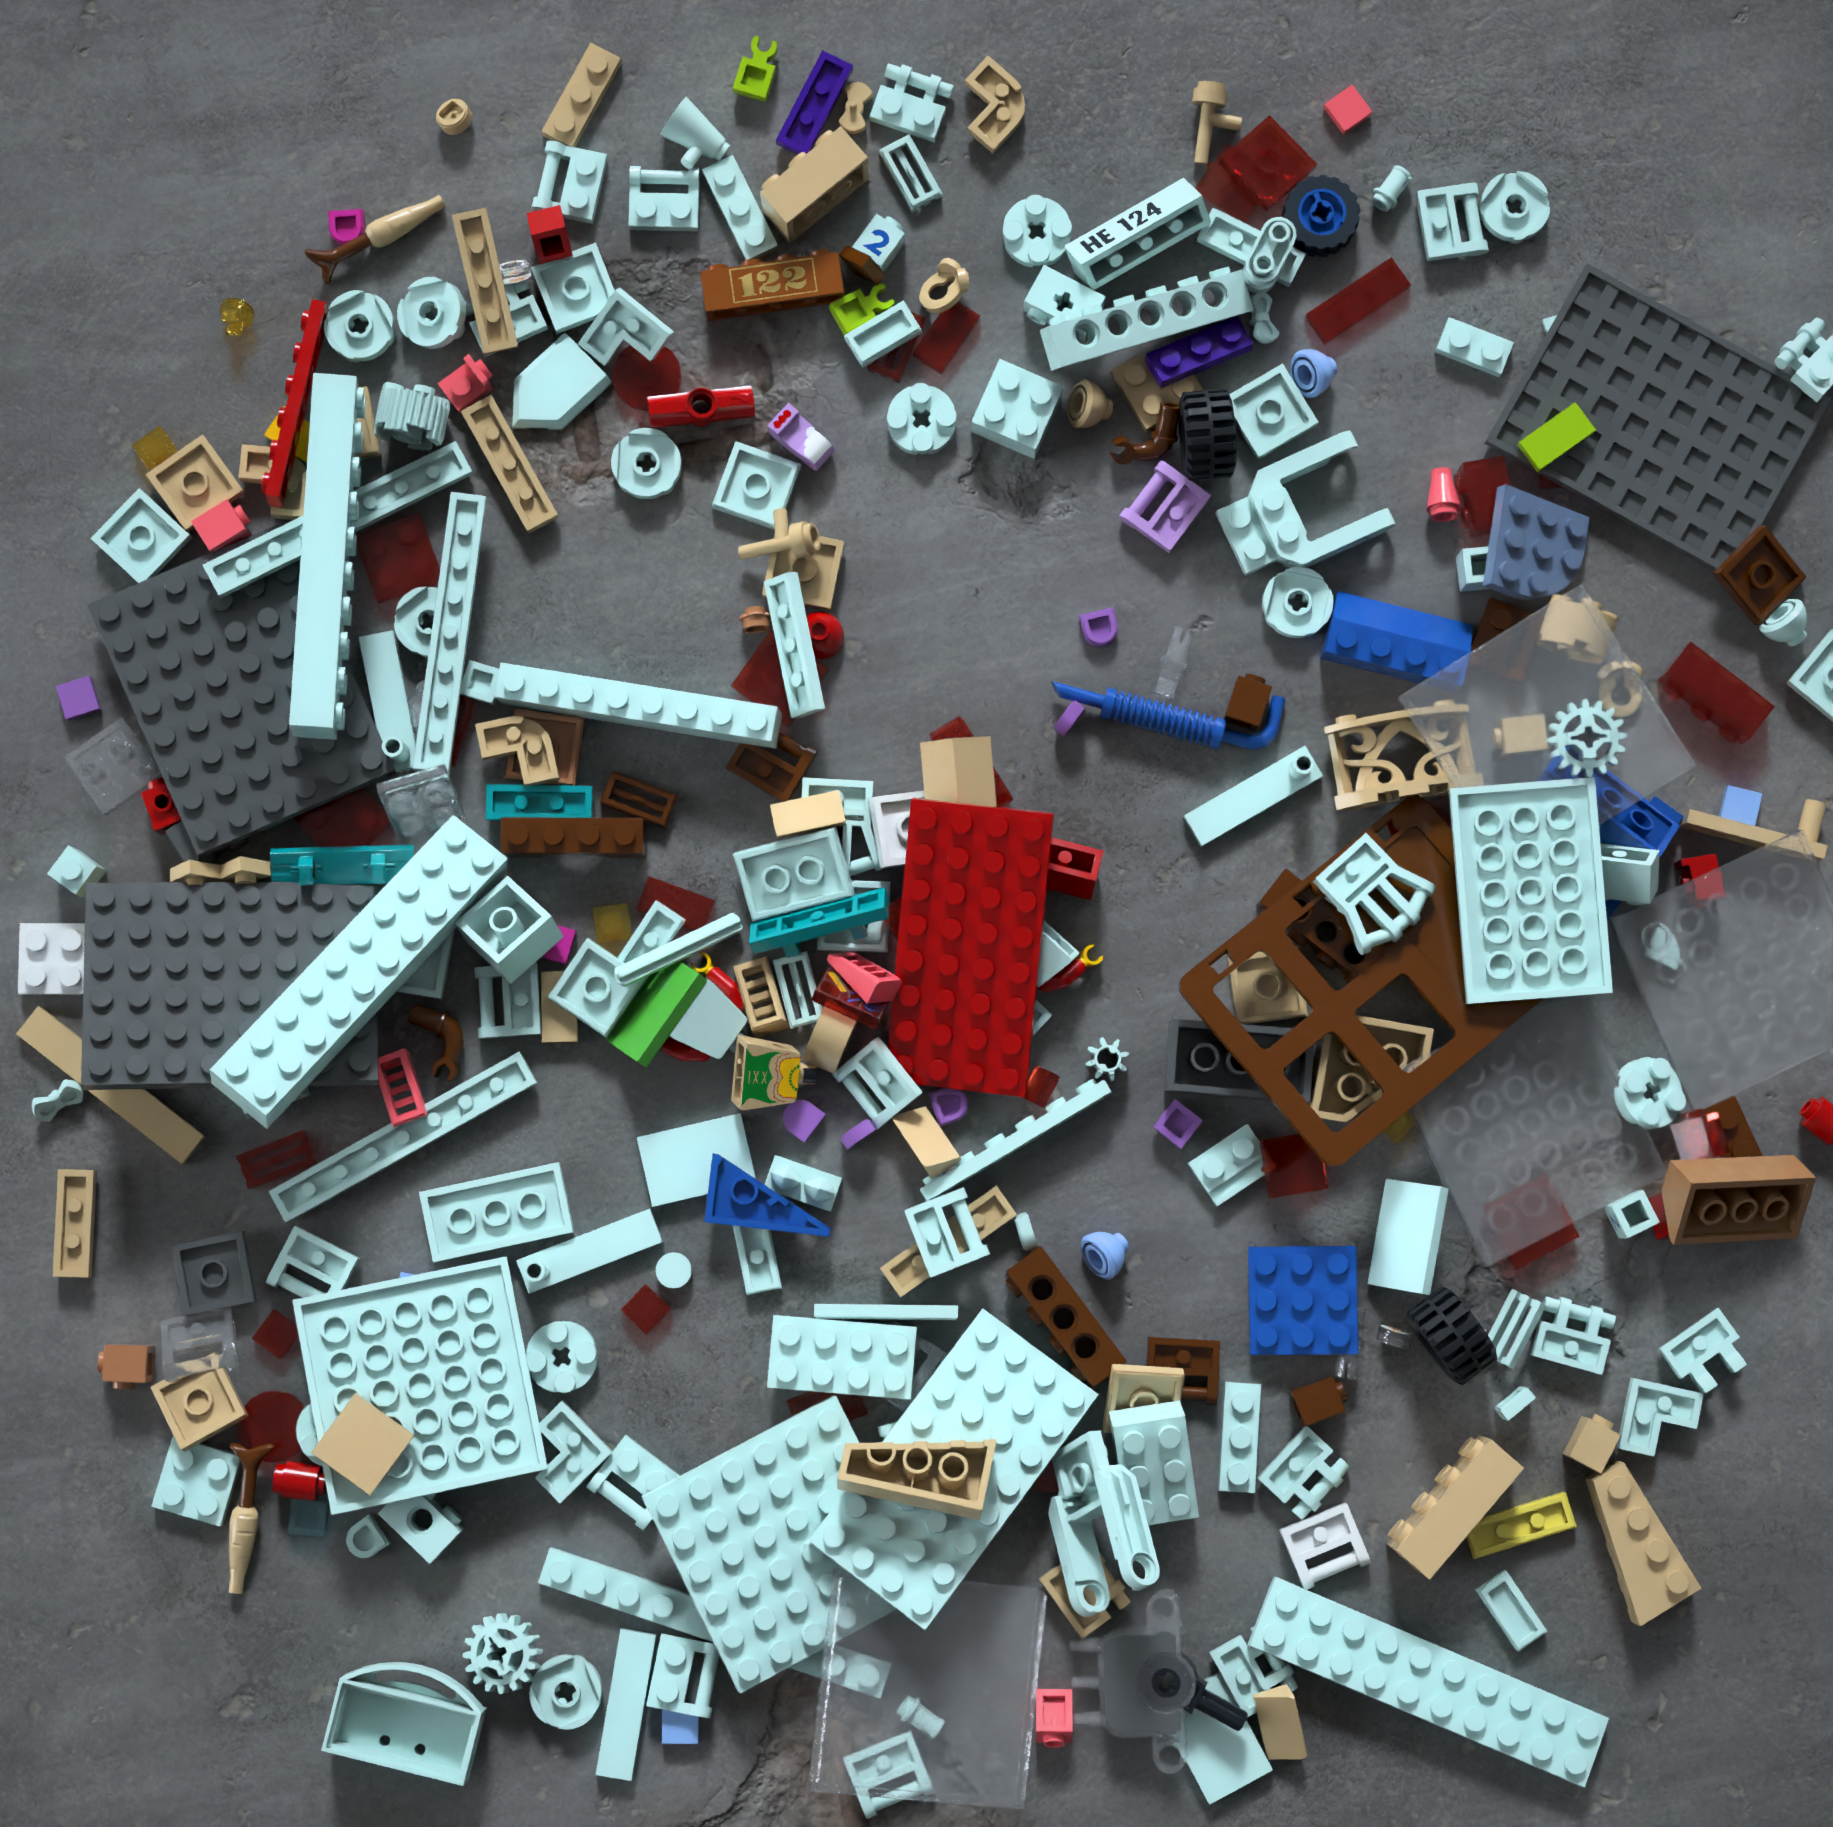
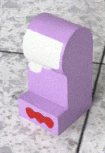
M789 402L767 425L768 432L774 439L814 471H817L836 451L833 445L817 432Z

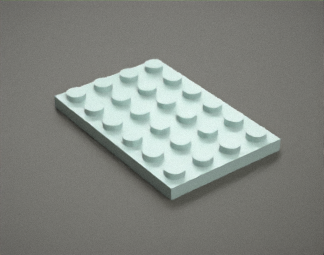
M1595 777L1450 788L1449 801L1466 1004L1613 993Z

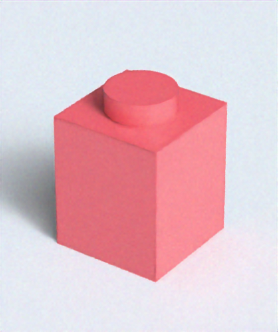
M227 499L191 521L211 553L251 536L250 531L246 527L251 523L249 517L240 505L234 508Z

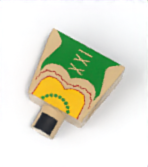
M737 1035L731 1101L740 1110L793 1103L797 1099L798 1084L816 1083L817 1067L810 1063H800V1052L791 1045Z

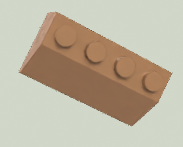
M1794 1155L1670 1160L1661 1190L1670 1241L1673 1245L1798 1238L1816 1177Z

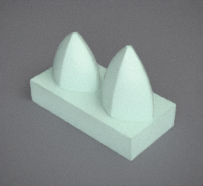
M775 1155L765 1185L780 1195L831 1212L842 1178Z

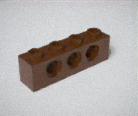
M1285 868L1257 903V906L1262 909L1259 914L1264 912L1302 880ZM1309 887L1294 900L1305 906L1316 896ZM1325 898L1310 909L1303 920H1297L1287 928L1290 931L1287 936L1302 948L1308 945L1318 953L1315 958L1331 970L1336 967L1346 975L1343 979L1347 984L1383 956V951L1378 945L1372 947L1371 952L1362 955L1359 964L1349 963L1345 959L1344 950L1347 946L1356 947L1353 933L1345 915L1337 911V907ZM1319 924H1327L1332 928L1334 936L1331 942H1323L1318 939L1316 928Z
M1038 1246L1006 1270L1010 1278L1004 1282L1017 1299L1022 1295L1031 1305L1026 1310L1038 1327L1043 1324L1047 1326L1053 1334L1048 1338V1341L1060 1356L1067 1353L1074 1363L1069 1369L1078 1380L1084 1384L1088 1381L1091 1387H1095L1110 1375L1112 1364L1124 1365L1127 1362L1041 1246ZM1046 1279L1051 1284L1052 1292L1047 1299L1038 1300L1033 1296L1031 1288L1036 1280ZM1060 1308H1068L1073 1314L1072 1324L1065 1329L1056 1327L1053 1322V1315ZM1081 1337H1089L1094 1342L1095 1349L1089 1357H1079L1075 1352V1343Z

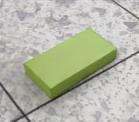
M1575 402L1519 441L1517 446L1535 470L1539 472L1593 434L1596 429Z

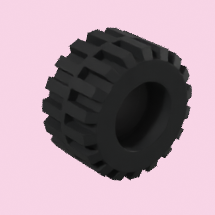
M1226 389L1183 392L1179 401V439L1185 475L1189 481L1232 477L1237 461V440L1233 403Z
M1442 1286L1407 1312L1409 1324L1420 1342L1439 1367L1454 1382L1464 1385L1498 1359L1495 1346L1484 1328L1462 1300L1451 1290Z

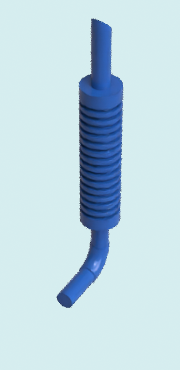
M1051 681L1055 692L1060 698L1071 701L1076 700L1078 703L1100 708L1099 718L1110 720V717H1113L1114 722L1120 719L1121 724L1127 721L1126 725L1130 726L1131 723H1134L1133 727L1136 728L1137 725H1141L1140 729H1144V726H1146L1147 731H1151V728H1153L1154 733H1157L1158 730L1161 731L1160 734L1162 735L1168 732L1167 736L1171 737V734H1175L1174 738L1177 739L1178 736H1181V740H1185L1186 737L1188 738L1187 742H1191L1193 739L1195 740L1194 743L1198 744L1201 741L1202 746L1208 743L1209 748L1217 750L1221 742L1251 750L1268 746L1278 733L1286 701L1281 696H1272L1265 726L1260 733L1249 735L1225 728L1227 719L1216 717L1214 720L1213 716L1209 715L1206 718L1205 713L1199 716L1198 711L1192 714L1193 710L1189 709L1188 712H1185L1186 708L1183 707L1182 710H1178L1179 706H1175L1173 709L1172 704H1168V707H1166L1165 702H1162L1161 705L1158 704L1159 701L1157 700L1151 703L1152 699L1148 698V701H1144L1145 697L1143 696L1140 700L1138 695H1134V698L1131 697V693H1128L1127 696L1124 695V691L1118 694L1117 689L1107 687L1106 694L1102 695Z

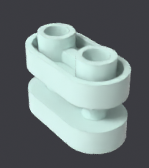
M1283 217L1271 218L1261 229L1243 268L1244 278L1249 291L1261 294L1268 292L1275 285L1296 240L1295 226L1288 219Z

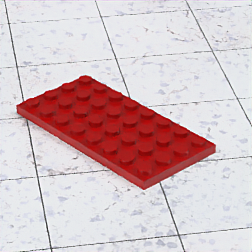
M921 798L911 799L895 975L902 980V984L892 1001L888 1049L917 1085L1026 1097L1055 813Z

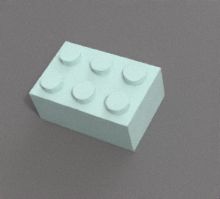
M1180 1400L1109 1411L1116 1465H1123L1136 1476L1148 1525L1198 1518L1199 1512L1186 1419Z

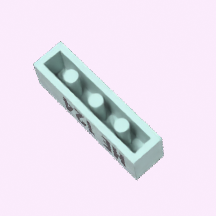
M1182 178L1064 247L1074 273L1088 288L1095 290L1209 225L1211 220L1202 195Z

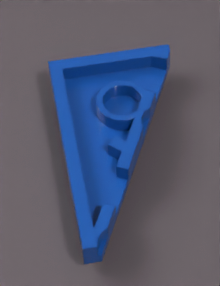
M712 1154L704 1222L829 1237L830 1227L721 1155Z

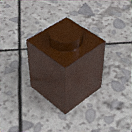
M1246 674L1245 677L1238 676L1223 719H1227L1226 722L1256 732L1272 686L1266 685V680L1257 675Z
M1326 1376L1289 1390L1300 1423L1303 1426L1345 1412L1343 1402L1348 1401L1344 1387L1341 1381L1334 1382L1331 1376Z

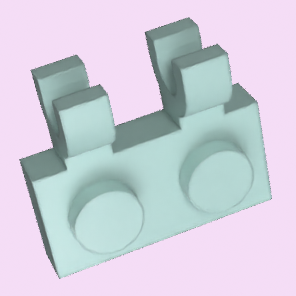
M1715 1308L1658 1349L1678 1378L1681 1379L1689 1374L1700 1393H1707L1718 1385L1702 1365L1717 1353L1729 1373H1736L1747 1365L1731 1344L1740 1337L1719 1308Z

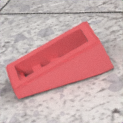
M856 952L829 954L826 959L866 1004L893 1001L902 984V980Z
M403 1048L379 1057L378 1083L392 1126L395 1128L428 1116L409 1051ZM400 1065L403 1066V1071L387 1076V1070ZM407 1078L408 1083L391 1089L390 1083ZM411 1090L412 1096L394 1101L393 1096ZM415 1102L417 1109L398 1115V1108Z

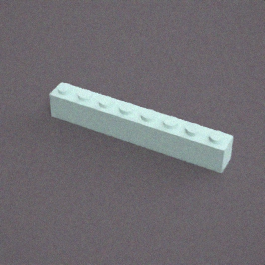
M500 663L494 697L502 705L775 749L782 719V713L777 706L508 663Z

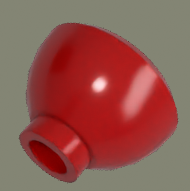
M815 611L807 614L806 617L815 659L823 660L834 656L844 642L842 624L834 615L825 611Z

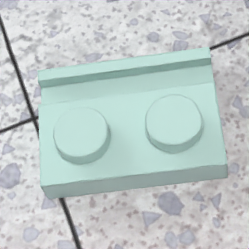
M1248 1124L1187 1163L1213 1200L1215 1206L1220 1205L1276 1167Z

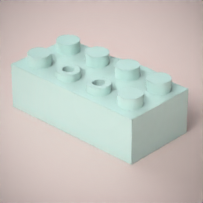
M387 1662L364 1666L346 1673L339 1679L321 1751L464 1786L470 1777L487 1707H483L475 1696L462 1684L438 1670L406 1662ZM389 1670L420 1673L444 1683L456 1692V1697L454 1699L448 1698L439 1691L419 1683L396 1680L379 1681L376 1674L379 1671ZM383 1735L389 1736V1744L383 1743ZM417 1744H423L425 1752H419Z

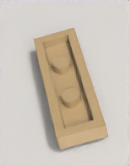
M590 43L543 127L542 135L566 146L576 147L622 64L621 58Z
M58 1169L52 1277L92 1278L97 1170Z

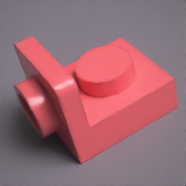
M469 354L463 358L465 364L437 383L459 414H461L462 410L473 405L493 390L488 380L493 375L481 359L474 362Z
M1036 1689V1742L1043 1743L1044 1746L1049 1748L1063 1747L1065 1743H1072V1689Z

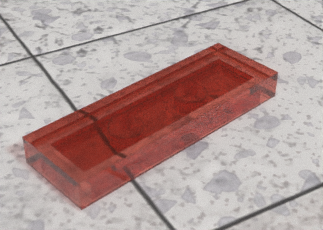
M1391 257L1308 312L1305 318L1325 345L1408 290L1411 284Z

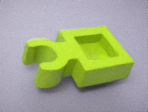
M755 36L751 41L753 58L742 56L732 89L735 94L766 102L776 72V66L768 64V62L772 61L777 55V41H772L770 49L763 52L758 49L760 37Z
M885 284L875 285L866 297L861 289H858L830 303L828 308L843 335L875 318L874 312L883 313L893 307L895 303L893 299L885 303L877 299V295L884 292Z

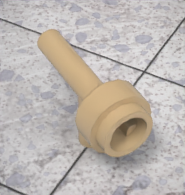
M1198 81L1197 87L1193 89L1192 103L1202 106L1194 158L1195 164H1208L1213 127L1239 131L1241 128V117L1215 113V108L1226 107L1228 94L1225 91V85L1219 82Z
M779 508L773 511L775 538L739 546L738 554L740 559L744 560L792 549L797 558L808 557L820 549V536L815 524L806 521L793 523L788 529L787 510Z

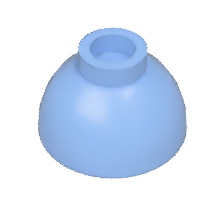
M1312 349L1296 352L1290 364V376L1300 393L1307 398L1321 395L1327 390L1337 373V365L1331 357H1327L1325 354Z
M1094 1232L1084 1236L1081 1241V1253L1088 1268L1095 1275L1106 1280L1112 1279L1119 1273L1125 1261V1253L1129 1250L1125 1237L1120 1233L1112 1235L1108 1232Z

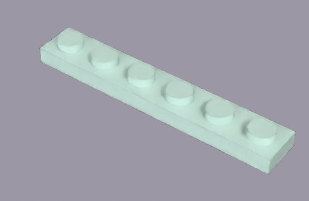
M1094 1079L1089 1080L1075 1089L1078 1095L1066 1102L1064 1097L1057 1099L1045 1107L1048 1113L1035 1120L1033 1115L1025 1118L1015 1125L1017 1129L1015 1133L1006 1138L1001 1133L985 1142V1151L976 1156L970 1151L960 1157L962 1160L955 1164L956 1168L946 1174L942 1172L933 1179L930 1176L923 1179L926 1186L922 1187L920 1191L926 1202L943 1195L1109 1096L1111 1090L1105 1080L1096 1083Z

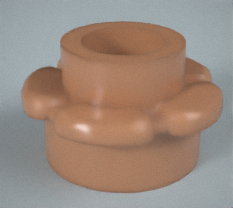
M748 607L745 609V614L739 616V621L742 622L745 633L757 634L771 630V616L769 612H766L765 607Z

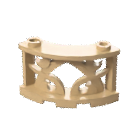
M1447 699L1433 703V707L1401 710L1358 719L1356 715H1345L1335 718L1336 724L1324 727V733L1328 735L1338 796H1334L1336 810H1361L1398 802L1400 797L1405 796L1411 797L1418 794L1420 798L1449 795L1450 788L1484 786L1482 774H1476L1465 716V713L1469 712L1468 705H1455L1454 699ZM1427 720L1425 729L1414 723V721ZM1441 720L1448 721L1452 745L1442 746L1440 742L1446 738L1448 730L1446 732H1439L1436 728V722ZM1387 726L1377 737L1371 729ZM1400 731L1416 738L1431 751L1418 761L1414 768L1413 780L1406 781L1404 774L1395 764L1386 760H1377L1386 744ZM1359 734L1363 737V744L1359 746L1351 745V749L1354 752L1365 754L1363 759H1347L1344 742L1345 736ZM1452 752L1454 755L1455 764L1449 755ZM1437 758L1439 762L1431 765L1436 768L1437 774L1430 776L1425 772L1424 766L1430 760ZM1349 768H1359L1354 792ZM1373 768L1389 771L1391 780L1388 783H1381L1378 780V776L1382 772L1375 771L1372 773Z

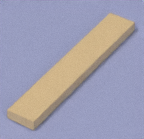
M38 1006L16 1034L81 1085L82 1038L44 1008ZM147 1089L88 1090L181 1164L186 1163L206 1137V1135Z

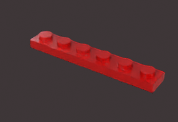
M312 299L309 311L304 310L302 314L301 331H304L302 342H296L294 347L293 363H296L294 375L289 374L287 377L285 395H288L286 407H280L277 418V427L281 429L278 440L273 439L270 446L269 460L273 461L270 473L265 472L262 479L261 492L265 493L269 506L283 508L311 394L313 373H316L325 335L324 320L326 321L328 314L325 301Z

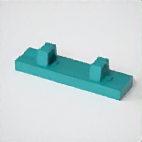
M414 845L271 848V881L296 882L300 886L314 884H387L414 856ZM314 861H315V874H313V862H314Z
M884 887L752 922L749 937L750 947L753 954L782 947L787 958L800 955L802 941L850 929L854 940L865 938L868 936V924L889 919L888 894Z

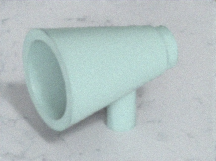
M687 96L682 100L660 132V136L688 148V151L681 159L682 165L688 169L693 168L701 155L715 159L717 162L720 161L730 147V144L725 141L726 139Z

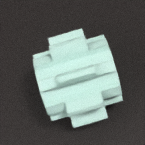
M1102 1037L1099 1040V1049L1088 1047L1087 1051L1093 1055V1060L1085 1063V1067L1094 1066L1096 1068L1095 1079H1098L1104 1073L1107 1074L1110 1081H1114V1071L1116 1069L1126 1072L1127 1068L1121 1063V1059L1127 1057L1129 1052H1119L1117 1047L1120 1040L1117 1039L1112 1045H1107ZM1107 1050L1109 1055L1116 1056L1117 1062L1114 1068L1107 1069L1105 1064L1098 1063L1097 1056L1100 1051Z

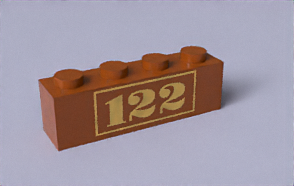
M828 249L815 250L810 253V256L796 257L794 254L780 255L776 257V261L762 262L760 259H750L743 261L741 266L728 267L726 264H714L707 267V270L700 271L708 321L827 305L844 297L838 252L831 253Z

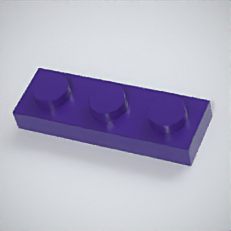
M822 50L776 138V145L797 155L801 152L807 154L813 149L853 72L852 64Z
M1235 316L1146 353L1144 361L1161 389L1252 350L1254 343L1238 316Z

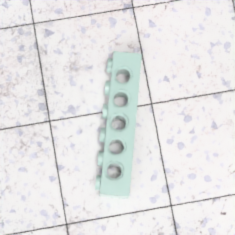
M1228 266L1209 272L1210 279L1199 282L1197 276L1178 281V288L1167 291L1165 285L1145 291L1146 298L1135 301L1134 296L1129 295L1113 300L1115 307L1102 310L1101 304L1082 309V317L1070 320L1068 313L1048 319L1050 326L1041 329L1040 334L1051 371L1253 311L1243 271L1238 270L1230 273ZM1206 289L1214 294L1215 303L1213 307L1205 302L1204 293ZM1174 299L1179 300L1183 305L1181 316L1173 311L1172 302ZM1142 308L1147 309L1151 314L1152 320L1149 326L1144 324L1140 318ZM1110 317L1116 319L1119 323L1120 330L1118 335L1111 333L1108 328ZM1077 327L1083 328L1087 333L1088 339L1085 345L1079 343L1076 339L1075 332Z

